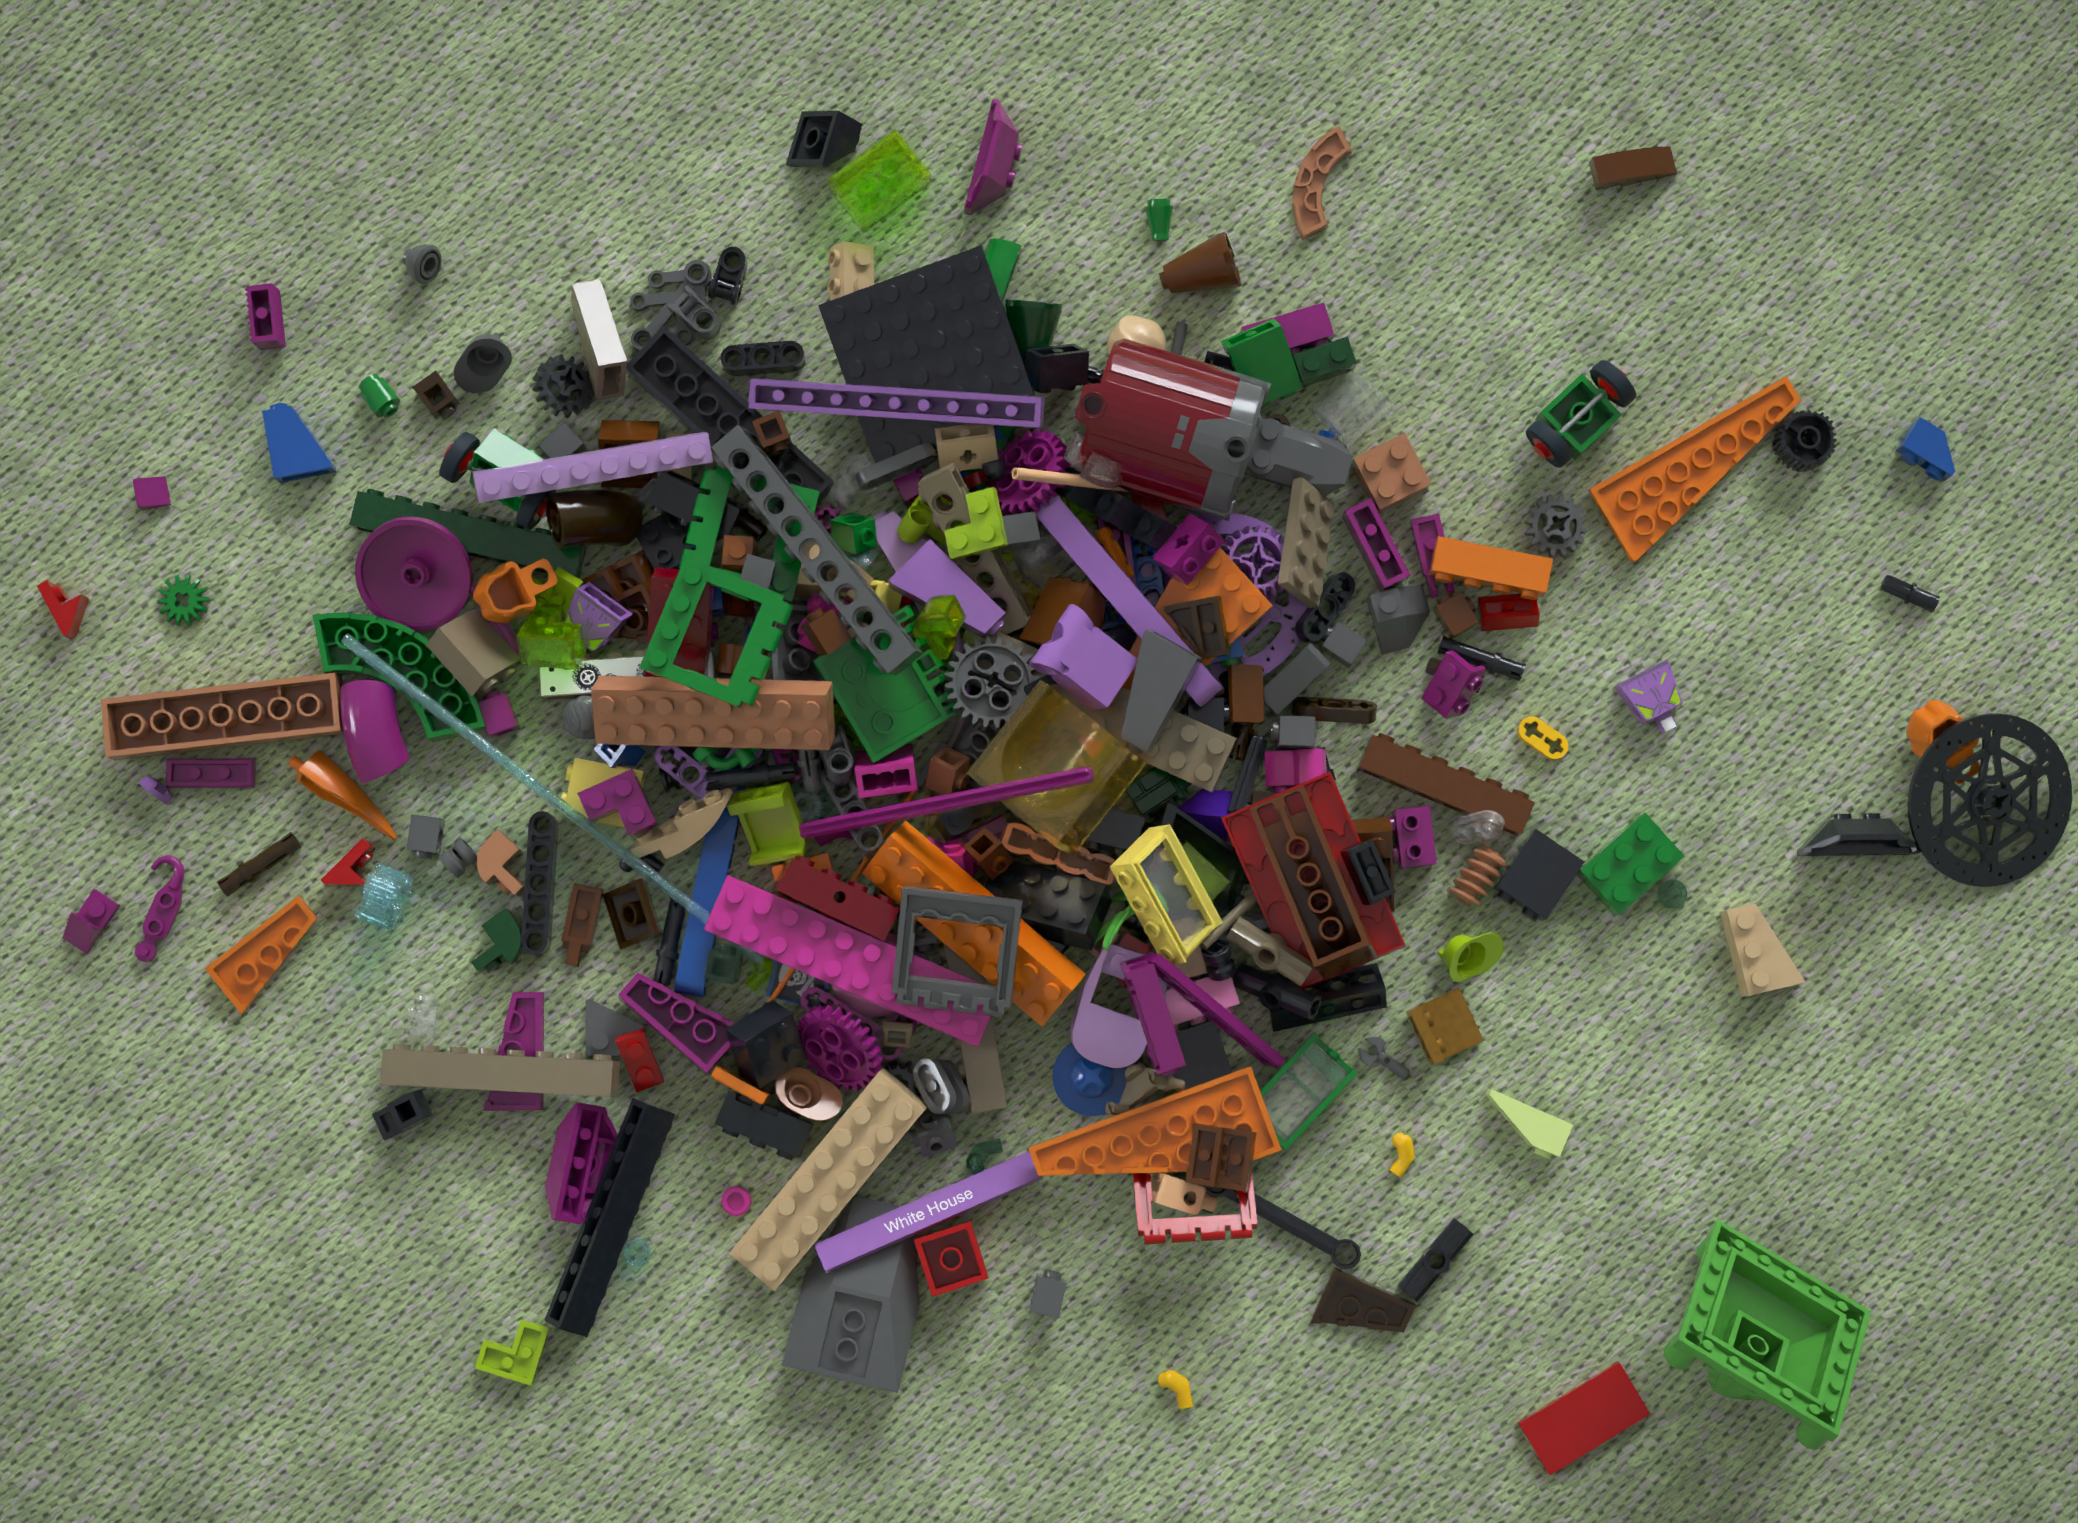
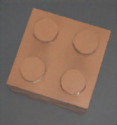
M1405 433L1353 458L1350 465L1367 498L1372 499L1379 514L1426 491L1431 485Z

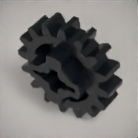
M562 354L558 356L556 361L549 357L545 364H540L537 369L538 372L535 373L532 379L537 382L533 386L532 391L540 393L536 401H544L546 403L544 406L545 411L550 407L553 408L554 416H557L560 411L564 412L566 418H569L572 412L578 416L583 408L587 409L591 404L590 400L594 397V392L591 390L593 389L591 380L588 379L590 377L589 372H584L582 369L585 363L582 361L576 365L573 356L568 361H565Z

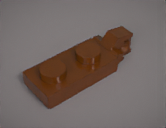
M577 883L573 884L561 939L563 941L562 948L568 949L565 964L579 967L582 952L589 953L604 889Z

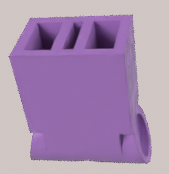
M1070 604L1056 623L1051 640L1041 645L1029 665L1041 673L1052 676L1054 681L1090 711L1108 708L1137 665L1138 659L1102 630L1094 627L1088 615L1081 608Z

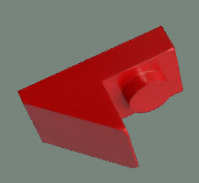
M46 580L37 585L63 636L71 640L76 638L89 598L81 594L64 602L68 598L59 584L55 586V584Z
M362 838L321 881L329 886H371L355 869L358 866L360 868L366 866L372 860L373 855L371 853L376 848L368 840Z

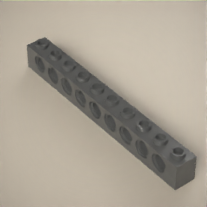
M737 425L711 447L717 454L714 458L717 464L724 471L729 470L735 477L732 479L735 487L741 493L746 492L752 499L749 502L750 506L758 515L764 514L769 521L767 524L768 529L775 537H782L787 544L784 547L786 552L795 561L797 559L800 560L804 566L802 569L804 575L812 583L816 581L822 588V591L819 592L822 598L830 606L833 604L840 611L837 615L840 621L848 629L850 627L854 629L858 634L855 637L856 641L865 651L870 650L876 657L873 662L883 674L887 672L897 676L923 654L747 429ZM748 455L749 463L747 467L740 469V460ZM765 478L767 482L766 487L758 492L757 483L760 479ZM783 500L784 508L782 512L776 514L774 511L775 504ZM800 522L802 530L799 535L793 537L792 528L796 523ZM814 545H818L819 554L816 558L811 559L809 555L810 549ZM836 567L837 577L829 582L827 573L831 568ZM849 590H854L855 599L851 604L847 605L845 603V595ZM871 612L873 622L870 626L864 627L862 623L863 617ZM889 635L891 644L888 649L882 650L880 641L884 636Z

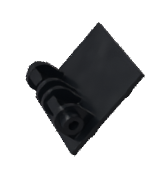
M670 513L668 516L661 514L643 524L636 537L654 569L656 567L674 569L680 565L683 549L694 551L696 549L685 544L689 527L679 523V518Z

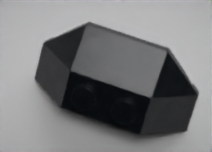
M1880 813L1862 814L1863 819H1852L1851 814H1833L1834 819L1825 821L1797 850V856L1915 855L1920 853L1918 845L1890 818L1881 819Z

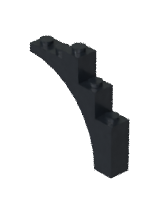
M1071 467L1064 469L1069 474L1085 475ZM1069 485L1055 489L1058 496L1106 521L1156 551L1163 546L1177 529L1173 524L1112 490Z

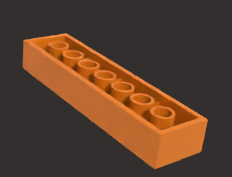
M907 821L888 837L862 872L863 875L900 906L903 886L995 897ZM916 917L918 922L992 985L998 986L999 974H997V966L1004 927ZM1021 919L1012 1002L1042 1027L1086 974Z

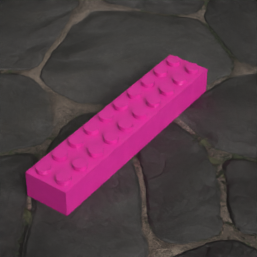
M729 875L725 879L704 927V930L975 1047H978L991 1017L983 1015V1004L978 1005L977 1014L953 1011L954 1001L949 1000L948 1010L924 1008V997H919L918 1007L897 1004L898 994L892 993L896 956L895 946ZM913 955L910 975L979 983Z

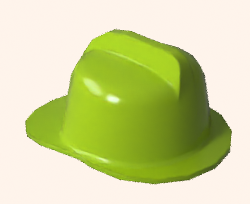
M1487 933L1477 937L1459 934L1453 937L1446 947L1440 949L1438 955L1449 969L1450 978L1455 982H1461L1488 971L1502 956L1504 944L1502 938L1495 933Z

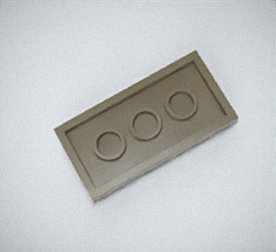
M1304 478L1293 479L1278 584L1308 608L1319 607L1320 597L1323 592L1322 583L1324 569L1327 564L1326 555L1328 542L1330 541L1334 503L1327 497H1324L1320 491Z

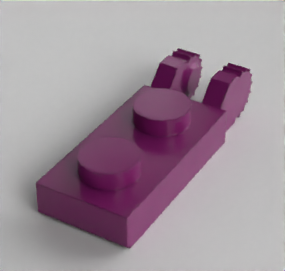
M1439 513L1409 521L1422 575L1425 577L1430 598L1437 597L1438 592L1434 576L1429 575L1434 543L1438 536L1445 537ZM1453 580L1452 583H1444L1447 593H1455Z

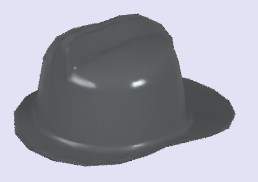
M498 333L476 336L471 340L457 361L454 368V379L463 390L473 394L489 391L497 385L512 362V354L500 339Z

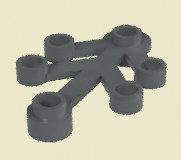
M693 260L685 266L684 270L663 273L658 270L652 271L648 276V281L654 289H661L666 283H683L676 291L646 295L635 293L632 295L630 303L636 311H643L648 306L664 305L647 328H638L632 333L631 342L638 352L643 347L639 345V339L647 337L650 340L673 315L666 305L669 302L673 303L684 292L683 288L686 285L694 290L706 303L705 286L710 283L712 278V272L707 263L701 260ZM697 270L703 273L702 278L698 280L692 277L693 272ZM656 275H660L662 277V282L660 284H654L652 282V278ZM636 298H643L645 300L642 306L634 305ZM676 317L677 331L675 336L679 339V335L682 332L689 333V339L682 341L687 346L693 341V334L689 327ZM703 319L700 324H705L710 319Z

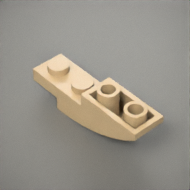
M731 788L720 792L719 790H713L697 801L693 799L688 800L679 806V811L675 818L665 821L658 828L636 835V839L630 848L634 858L638 859L660 850L665 859H668L695 844L720 818L733 793Z

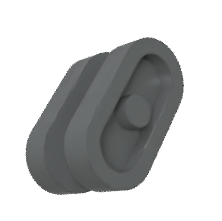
M921 1059L915 1064L913 1078L931 1112L936 1114H961L967 1110L970 1103V1095L953 1062L944 1059Z

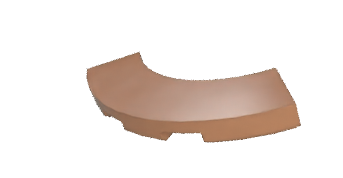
M1339 126L1329 131L1313 145L1303 160L1296 176L1293 190V212L1302 240L1328 228L1322 207L1323 186L1332 168L1342 158L1352 152Z

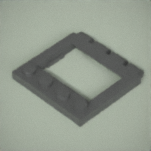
M903 886L892 993L898 994L897 1004L918 1007L919 997H924V1008L948 1010L949 1000L954 1001L953 1011L977 1014L978 1005L983 1004V1015L1004 1018L1005 1007L1011 1008L1023 900ZM916 917L1004 927L997 966V974H999L998 986L910 975L916 933H914Z

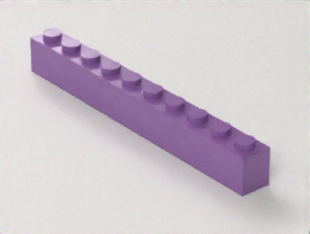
M759 378L750 379V409L1037 428L1043 427L1045 397Z

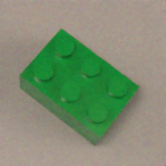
M1645 812L1636 817L1580 868L1577 875L1613 916H1616L1627 909L1685 856Z

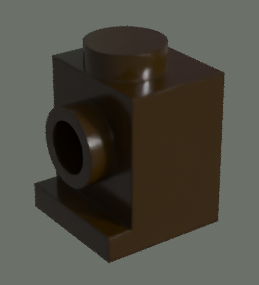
M436 370L412 387L435 419L440 416L442 419H446L456 412L455 406L459 401ZM443 395L444 400L436 404L434 402L435 397Z

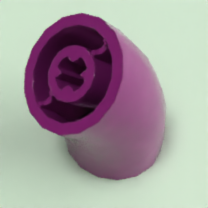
M356 680L342 685L340 689V717L343 736L349 757L360 782L366 783L380 778L410 760L411 756L406 748L399 727L395 689L388 684L373 680Z

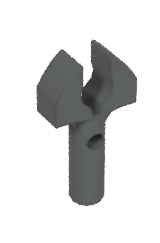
M1380 1037L1365 1038L1366 1041L1376 1047L1378 1056L1369 1055L1363 1049L1358 1048L1363 1063L1370 1067L1372 1063L1379 1062L1401 1079L1408 1077L1410 1070L1386 1054L1384 1046L1387 1042Z

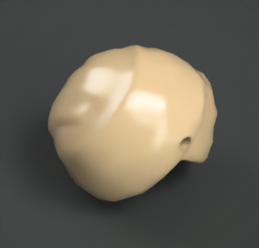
M1128 315L1120 319L1118 324L1112 329L1107 341L1109 355L1114 342L1124 338L1166 351V338L1161 327L1153 320L1135 315Z

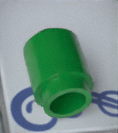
M372 374L359 384L360 395L377 417L384 416L387 418L397 412L400 399L383 377H379L378 374Z

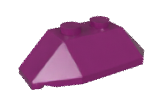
M992 99L964 206V212L967 215H972L1003 197L1007 187L1012 188L1016 171L1012 170L1014 160H1020L1023 144L1019 143V133L998 99Z
M576 1102L557 1127L545 1184L552 1220L582 1224L586 1220V1213L617 1138V1132L607 1115L605 1107Z

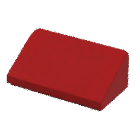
M1521 593L1478 597L1481 632L1538 627L1540 612L1537 600L1522 598Z

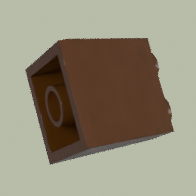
M1049 577L1019 639L1027 645L1039 649L1042 644L1051 640L1056 623L1070 604L1081 608L1088 615L1093 626L1102 630L1106 598L1097 592L1098 588L1096 585L1089 581L1082 580L1081 583H1078L1068 577H1063L1062 579Z

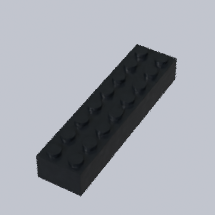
M664 325L627 363V374L692 434L707 432L711 447L735 426L739 425L747 429L762 448L752 421L763 416L756 409H750L749 403ZM793 443L787 446L788 450L774 456L771 453L767 454L790 484L820 491L816 506L835 488L834 481ZM748 455L740 460V469L747 467L749 463ZM783 500L775 504L774 509L778 513L782 512L784 508Z

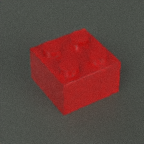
M971 1220L914 1239L932 1297L989 1279Z

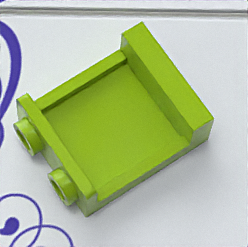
M789 782L734 792L727 804L730 816H739L752 851L748 860L750 866H769L787 858H795L796 855H805L811 842L809 838L803 839L800 836L799 825L803 823Z

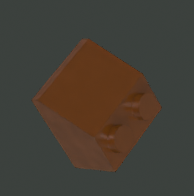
M602 420L598 436L599 450L660 440V421ZM659 472L602 481L601 487L643 488L653 478L657 479Z

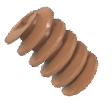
M1480 843L1483 850L1475 849L1473 851V855L1477 860L1470 858L1466 861L1470 869L1461 868L1460 874L1464 879H1453L1457 889L1452 887L1446 889L1451 896L1468 907L1471 904L1482 905L1477 896L1487 897L1489 895L1483 887L1485 885L1495 886L1490 879L1491 876L1501 878L1502 875L1497 869L1498 866L1508 868L1503 857L1483 843Z

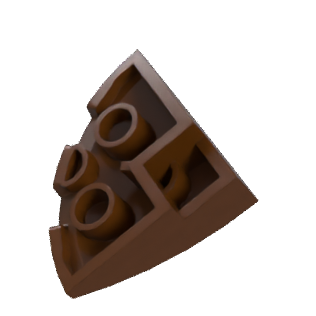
M644 550L581 579L583 581L582 585L590 582L633 614L613 637L615 639L624 637L637 639V642H647L650 587L653 570Z

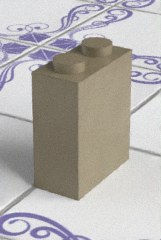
M476 608L439 627L426 644L471 696L481 691L485 693L491 691L500 680L503 683L507 682L517 672L514 668L521 660L520 656L490 623L483 618Z

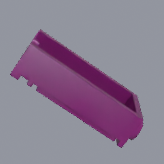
M1142 955L1121 962L1119 965L1125 976L1124 980L1127 984L1136 1018L1140 1020L1147 1041L1146 1049L1150 1062L1157 1075L1163 1073V1076H1168L1179 1072L1180 1067L1186 1064L1154 963L1149 964L1147 959L1142 960L1145 956Z

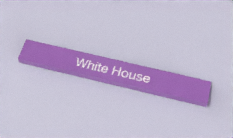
M1028 1151L814 1244V1248L827 1274L1043 1179V1176H1038Z

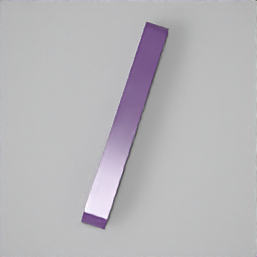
M1049 496L1048 506L1044 503L1040 504L1039 512L1035 511L1036 517L1141 639L1146 629H1152L1193 652L1059 496ZM1200 662L1186 691L1202 707L1220 692L1223 687L1205 665Z

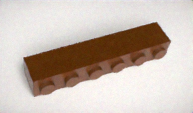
M1379 733L1378 736L1372 735L1369 738L1357 770L1514 836L1522 835L1535 802L1529 800L1528 794L1516 789L1509 792L1501 788L1502 783L1490 778H1486L1485 781L1474 777L1476 773L1467 768L1459 767L1457 770L1447 766L1449 762L1438 756L1433 755L1431 759L1421 755L1422 750L1406 744L1405 747L1394 744L1395 739L1388 735Z

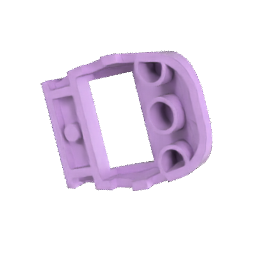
M1111 943L1108 951L1102 949L1096 962L1092 963L1082 987L1079 988L1070 1027L1071 1042L1076 1051L1084 1058L1107 1067L1122 1068L1136 1062L1146 1049L1147 1041L1139 1019L1091 1003L1101 972L1124 980L1125 976L1121 971L1119 963L1144 954ZM1158 977L1165 998L1167 984Z

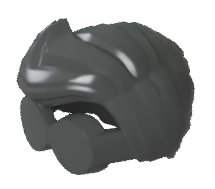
M591 695L580 696L569 701L565 706L562 722L564 729L570 735L581 739H595Z

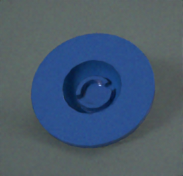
M1070 1043L1060 1052L1055 1061L1052 1075L1054 1089L1062 1103L1070 1110L1086 1116L1102 1115L1106 1113L1105 1107L1110 1101L1119 1104L1126 1086L1124 1073L1127 1066L1111 1068L1092 1062L1080 1055L1073 1044Z

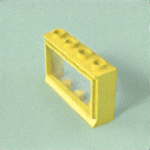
M1170 824L1148 828L1110 866L1157 954H1161L1170 963H1185L1186 958L1216 927L1223 923Z

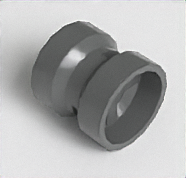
M461 837L453 843V848L450 851H444L438 857L457 878L465 873V868L469 864L477 862L476 852Z

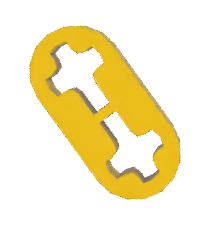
M1529 716L1519 723L1517 727L1518 737L1545 758L1558 760L1566 755L1568 751L1567 739L1537 717ZM1536 724L1535 731L1542 735V737L1538 738L1533 734L1527 737L1525 735L1527 730L1524 728V725ZM1546 738L1550 742L1558 740L1560 742L1559 748L1562 750L1561 753L1556 751L1551 754L1549 752L1550 746L1544 742V739Z

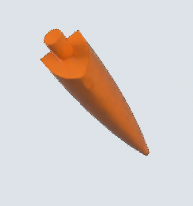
M318 750L306 762H303L296 755L290 759L288 765L298 772L296 780L319 798L336 804L356 815L396 841L397 835L372 800L349 775L322 751Z

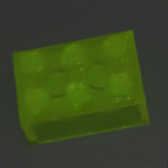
M894 129L827 180L829 191L864 234L931 183V173L899 132Z

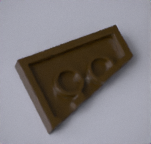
M1334 1267L1310 1323H1329L1346 1327L1358 1326L1374 1330L1404 1333L1416 1304Z

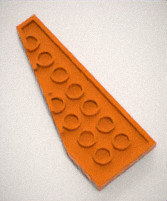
M1219 548L1188 586L1172 578L1155 608L1191 649L1188 640L1183 638L1178 631V626L1170 615H1167L1164 611V606L1221 596L1230 646L1266 614L1273 605L1228 555ZM1139 636L1129 651L1137 659L1142 642ZM1217 657L1204 659L1201 662L1207 667ZM1136 666L1122 685L1123 688L1130 691ZM1084 734L1079 739L1080 744L1097 763H1100L1115 750V748Z
M1251 1066L1028 1147L1038 1176L1187 1172L1194 1123L1257 1132L1253 1161L1281 1151Z

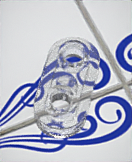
M1483 810L1455 818L1449 834L1460 845H1472L1501 836L1505 821L1497 812Z

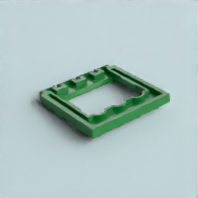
M718 465L716 471L704 469L699 489L709 492L710 495L701 493L697 495L692 517L703 520V522H690L685 544L696 549L695 551L683 549L679 570L685 557L711 567L710 562L730 486L735 487L732 483V479L735 477L729 470L724 471ZM765 478L758 481V492L766 487L767 482ZM790 484L814 514L820 491ZM800 522L796 523L792 528L793 537L799 535L802 530ZM780 536L777 539L772 558L773 561H776L777 566L770 590L784 595V602L792 604L802 563L799 559L795 561L784 549L787 544ZM711 567L724 573H727L729 575L735 576L737 578H741L742 573Z
M685 557L639 668L741 708L742 703L753 706L761 686L751 681L753 678L763 681L772 661L770 657L762 654L764 650L775 653L783 631L775 628L774 625L778 623L786 626L794 606L784 602V595ZM706 583L721 588L722 592L749 602L751 600L761 604L728 686L693 670H685L672 665Z

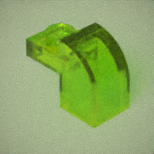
M939 595L928 599L913 625L915 638H926L928 645L938 660L948 658L958 640L956 635L966 618L956 596Z

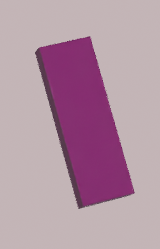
M166 758V788H255L256 759Z

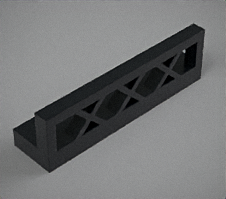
M1374 963L1356 967L1308 987L1318 990L1315 994L1321 996V1005L1313 1020L1282 1007L1277 1011L1269 1010L1272 1030L1276 1032L1387 1008L1386 988L1378 964ZM1371 974L1375 978L1374 982L1369 983L1358 981L1362 976ZM1339 981L1346 984L1344 988L1337 990L1330 987L1332 983Z

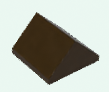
M643 878L636 879L603 894L620 950L662 937L663 932L646 880Z

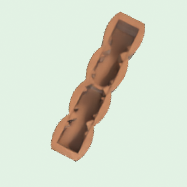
M1009 823L1003 827L999 841L1002 842L1010 855H1025L1031 862L1041 866L1052 865L1061 873L1073 876L1079 875L1081 878L1106 885L1112 884L1115 876L1110 868L1115 862L1113 858L1104 854H1091L1087 849L1077 844H1063L1057 837L1050 834H1036L1031 828L1023 824Z

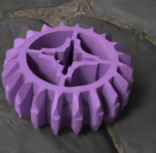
M1247 525L1244 527L1243 533L1238 529L1234 530L1233 537L1227 536L1224 539L1226 545H1221L1220 548L1246 574L1247 578L1266 599L1267 595L1274 599L1278 595L1277 591L1283 592L1285 590L1278 584L1283 544L1281 545L1279 542L1282 539V535L1278 534L1273 538L1270 536L1272 528H1268L1265 533H1262L1261 525H1257L1254 532H1252L1251 527ZM1252 544L1249 554H1241L1240 557L1233 556L1234 551L1240 546ZM1263 547L1267 548L1274 558L1265 555ZM1254 555L1256 564L1259 565V568L1257 569L1256 573L1254 563L1251 562ZM1270 571L1277 572L1276 577L1272 581L1258 584L1261 574H1269Z

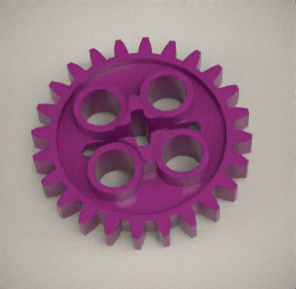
M1035 429L1033 435L1027 430L1023 439L1016 435L1014 444L1006 442L1007 449L1005 452L998 450L999 459H1004L1006 474L1000 481L988 480L984 482L988 488L994 487L997 489L1001 513H1004L1006 516L1031 512L1032 508L1039 512L1040 504L1044 503L1048 506V497H1057L1055 489L1057 487H1064V485L1012 478V470L1015 467L1067 473L1064 469L1071 466V463L1066 460L1070 453L1066 451L1067 446L1062 440L1047 430L1041 432L1039 429Z
M819 1005L816 1009L811 1008L798 1021L797 1029L805 1051L806 1060L810 1062L808 1069L815 1068L817 1076L821 1077L823 1075L826 1077V1080L833 1081L838 1089L842 1085L847 1092L852 1088L856 1092L862 1087L865 1089L882 1069L880 1063L883 1058L877 1055L881 1048L873 1045L877 1038L869 1037L867 1033L870 1028H862L860 1026L861 1019L852 1020L851 1012L843 1015L841 1007L833 1011L831 1005H827L825 1009Z

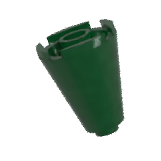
M1006 299V314L1023 362L1025 363V349L1051 346L1062 313V304Z

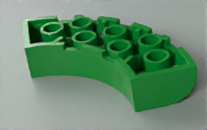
M340 612L312 615L324 673L363 675L376 678L395 687L411 702L422 721L427 739L432 742L473 734L486 728L481 708L475 695L471 696L426 646L429 640L405 625L370 614Z

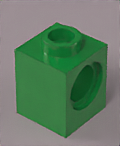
M851 512L830 520L831 536L841 550L857 554L877 546L875 518Z

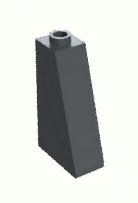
M1146 629L1142 637L1120 737L1127 741L1126 747L1139 754L1143 751L1151 752L1203 659L1152 629Z

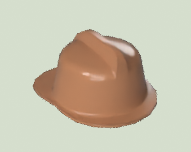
M794 1067L776 1079V1095L783 1108L790 1114L804 1116L815 1121H827L835 1117L841 1110L843 1100L839 1089L830 1081L806 1069Z

